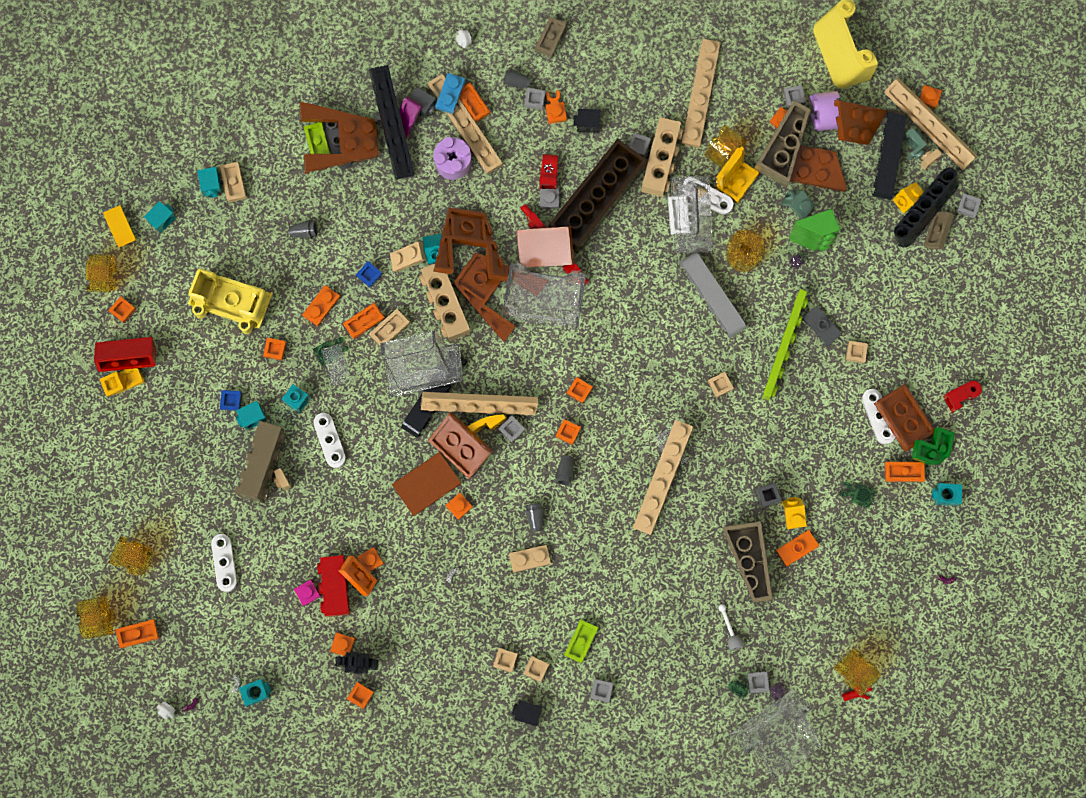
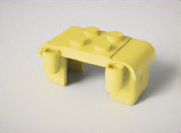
M199 268L188 293L190 296L188 304L193 306L192 311L199 319L205 318L207 312L238 322L240 330L244 334H250L253 328H260L273 293L265 292L264 289L223 276H217L214 272Z

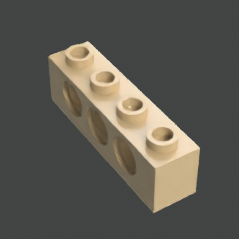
M659 117L641 192L663 197L664 192H668L670 181H667L668 175L673 174L675 166L672 163L673 157L677 158L679 146H676L677 139L681 140L684 130L680 129L681 122ZM670 138L672 142L665 143L662 139ZM665 155L668 159L662 161L658 156ZM660 172L663 174V177L656 178L654 173Z
M435 264L421 269L422 275L419 278L423 287L427 285L429 290L426 293L430 304L434 302L436 307L433 310L437 321L441 320L443 326L440 329L443 337H448L450 342L470 334V329L446 273L433 272ZM434 282H441L442 286L435 289L432 287ZM441 299L449 300V303L445 306L439 304ZM448 316L456 317L453 323L446 322Z

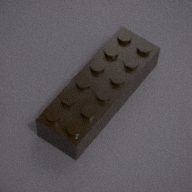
M617 138L549 223L548 227L571 226L573 250L579 253L646 169L648 160Z

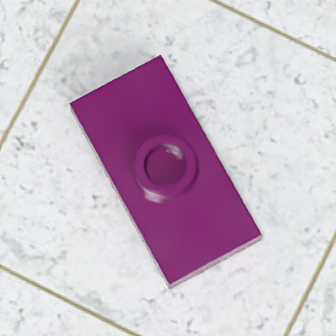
M408 96L404 98L399 109L406 138L409 136L423 107Z

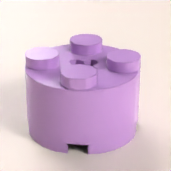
M837 91L814 93L809 96V105L812 107V113L809 114V118L814 130L838 129L836 117L839 116L838 107L834 106V100L840 98Z
M446 137L435 147L433 154L434 163L442 177L455 180L468 174L472 166L471 151L463 140Z

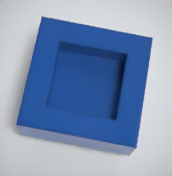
M367 261L357 272L356 277L371 288L383 274Z
M221 390L220 410L236 411L240 409L242 392Z

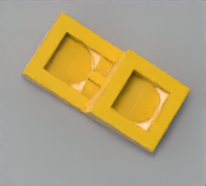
M121 205L103 212L118 247L136 240Z
M140 368L126 369L121 372L116 371L99 379L106 397L145 383Z
M504 414L489 416L467 427L474 434L485 426L490 431H493L506 421V417Z

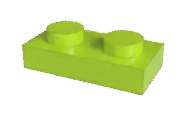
M322 122L303 126L310 153L330 154Z
M580 619L564 656L582 664L598 627Z

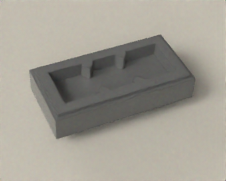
M818 306L802 318L827 347L842 335L839 329Z

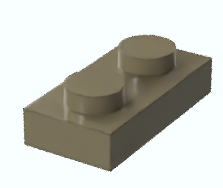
M549 17L537 42L535 51L552 58L567 23Z
M937 212L931 221L924 247L943 250L954 218L951 212Z

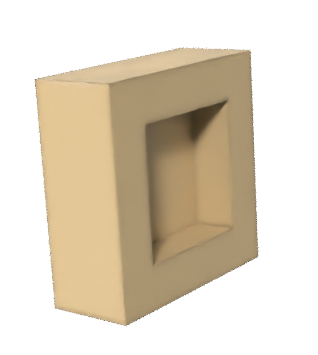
M938 149L933 152L928 151L922 157L923 161L920 166L926 170L939 160L942 153Z
M848 341L845 361L864 364L868 344Z
M725 372L707 381L716 398L734 389Z
M281 468L273 471L276 476L273 479L278 488L282 487L284 491L291 488Z
M499 648L493 667L512 673L518 654Z
M531 656L523 674L541 682L549 664Z

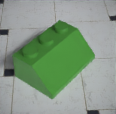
M832 209L796 221L789 235L790 241L813 251L820 249V252L830 249L840 231Z

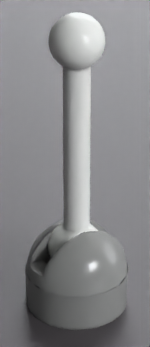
M720 604L718 609L722 612L731 635L728 640V647L730 651L740 649L745 646L741 637L734 635L725 611L726 606Z

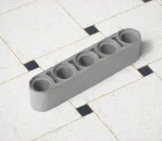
M694 252L680 261L681 268L685 269V274L691 283L696 285L697 288L695 289L701 298L706 300V305L712 314L717 316L718 319L716 320L722 329L727 331V336L731 338L746 329L745 322L698 253Z

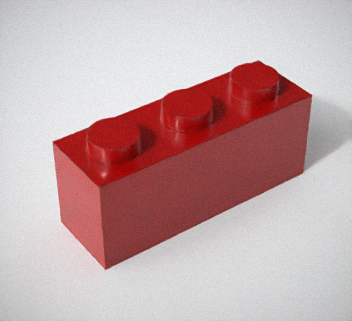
M153 337L96 342L94 362L98 372L155 367L156 346Z
M344 555L320 557V563H317L318 575L321 574L322 582H319V592L323 594V601L320 602L321 613H325V617L350 615L347 579L339 572L345 562Z

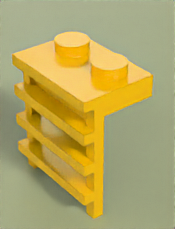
M742 146L736 149L716 177V190L729 196L737 204L759 176L757 170L744 163V148Z

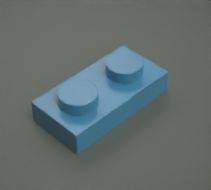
M447 73L435 106L436 109L454 114L465 84V78Z

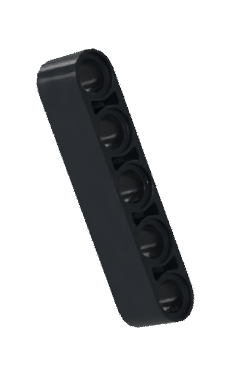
M888 110L886 115L887 122L884 125L883 131L884 139L881 142L880 148L881 156L878 159L877 165L878 173L875 176L873 187L875 190L872 193V197L891 200L894 193L907 113Z
M954 168L943 169L895 227L894 235L900 247L906 248L912 245L937 212L940 211L958 189L959 179Z
M450 350L423 392L448 393L451 383L456 381L461 373L460 369L463 365H466L468 360ZM422 394L401 426L403 430L416 438L421 435L419 434L420 431L425 429L429 423L431 414L436 412L421 410Z

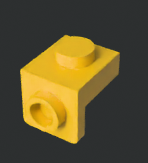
M915 182L903 188L893 198V201L902 213H905L917 202L924 191Z
M790 497L787 500H783L782 505L785 512L786 528L806 527L805 505L801 498Z

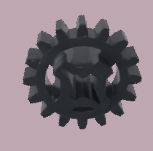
M346 652V656H336L335 666L345 668V673L368 674V670H378L379 660L369 658L370 654Z

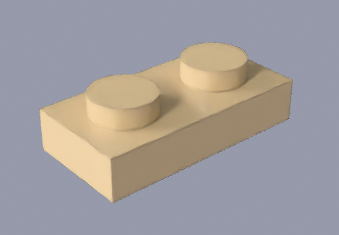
M234 162L220 165L228 203L247 199L239 163Z
M419 241L390 253L394 272L402 271L427 260L423 242Z
M396 309L373 329L369 336L383 349L410 325V322Z
M547 545L509 553L513 573L551 564Z

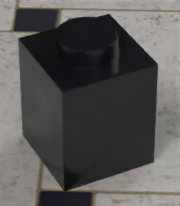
M578 109V115H574L573 126H577V132L599 133L600 110Z
M519 700L518 704H514L511 715L515 716L514 720L537 726L542 707Z

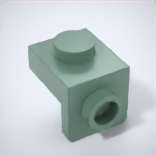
M911 128L904 136V139L914 149L907 158L909 161L913 158L919 159L925 153L924 149L927 146L923 136Z
M790 190L781 202L783 206H789L801 219L806 218L815 207V204L802 190Z

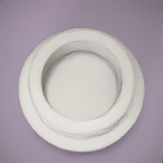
M459 30L458 35H456L457 43L459 46L462 45V48H467L468 45H471V36L467 30Z
M162 702L161 705L156 707L159 710L158 714L164 719L174 718L176 710L169 704Z

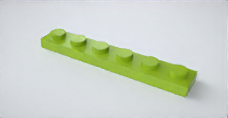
M800 289L797 294L762 399L769 401L771 396L775 397L778 386L775 384L777 378L781 379L784 368H781L783 361L787 362L790 354V351L787 350L789 343L793 344L796 333L793 331L795 326L799 327L802 316L799 314L801 308L805 309L807 305V291Z

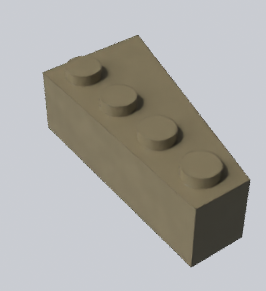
M795 100L792 102L754 168L786 188L790 182L810 112L809 108Z
M259 421L252 441L254 449L249 451L246 458L247 469L242 470L240 474L241 486H236L234 491L239 497L263 503V500L268 498L270 491L267 488L269 480H273L275 475L273 466L280 458L281 452L278 449L280 444L284 443L286 433H284V429L281 426Z
M761 522L722 527L753 604L772 602L773 597Z

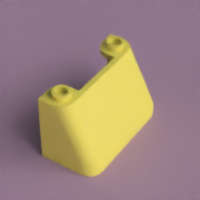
M853 0L839 1L815 23L813 29L834 85L841 89L871 80L878 65L872 51L866 49L857 52L846 22L849 21V17L854 14L856 9Z

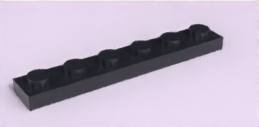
M389 66L369 69L370 78L395 180L415 176Z

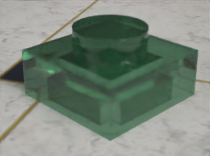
M738 680L736 682L730 681L726 687L741 699H744L748 694V691L745 690L746 686Z

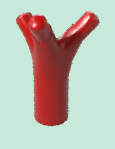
M860 682L854 690L842 694L844 702L854 698L869 700L870 696L864 693L872 691V687L861 689L863 683Z

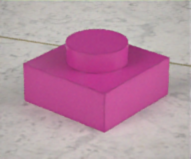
M311 579L294 589L303 607L321 597Z

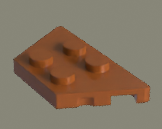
M834 100V106L838 107L839 116L836 117L838 139L869 145L887 110Z
M800 145L790 181L846 192L847 187L836 152Z

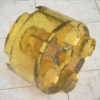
M726 125L719 131L720 135L718 138L715 136L708 144L709 148L704 156L721 168L725 166L736 149L741 146L744 148L747 142L743 136Z
M739 230L733 234L725 250V257L731 268L739 272H748L758 267L765 253L764 240L757 233L750 230ZM743 249H747L746 254L742 253Z
M88 254L89 259L86 260L85 280H89V285H86L87 292L111 293V291H115L116 279H114L113 272H117L115 257L106 254Z
M120 536L109 557V563L116 567L122 566L127 568L126 572L137 576V574L143 576V574H146L156 552L135 540L128 542L127 537Z
M108 596L86 599L77 603L76 614L77 617H80L81 623H78V627L84 639L113 635L111 621H115L113 609H109Z
M853 648L833 669L840 676L843 675L845 677L843 682L850 689L853 688L862 696L878 681L881 675L870 661L863 658L864 655L860 651Z

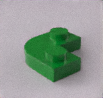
M941 427L935 428L932 444L922 440H915L911 459L927 465L942 463L951 454L955 433Z

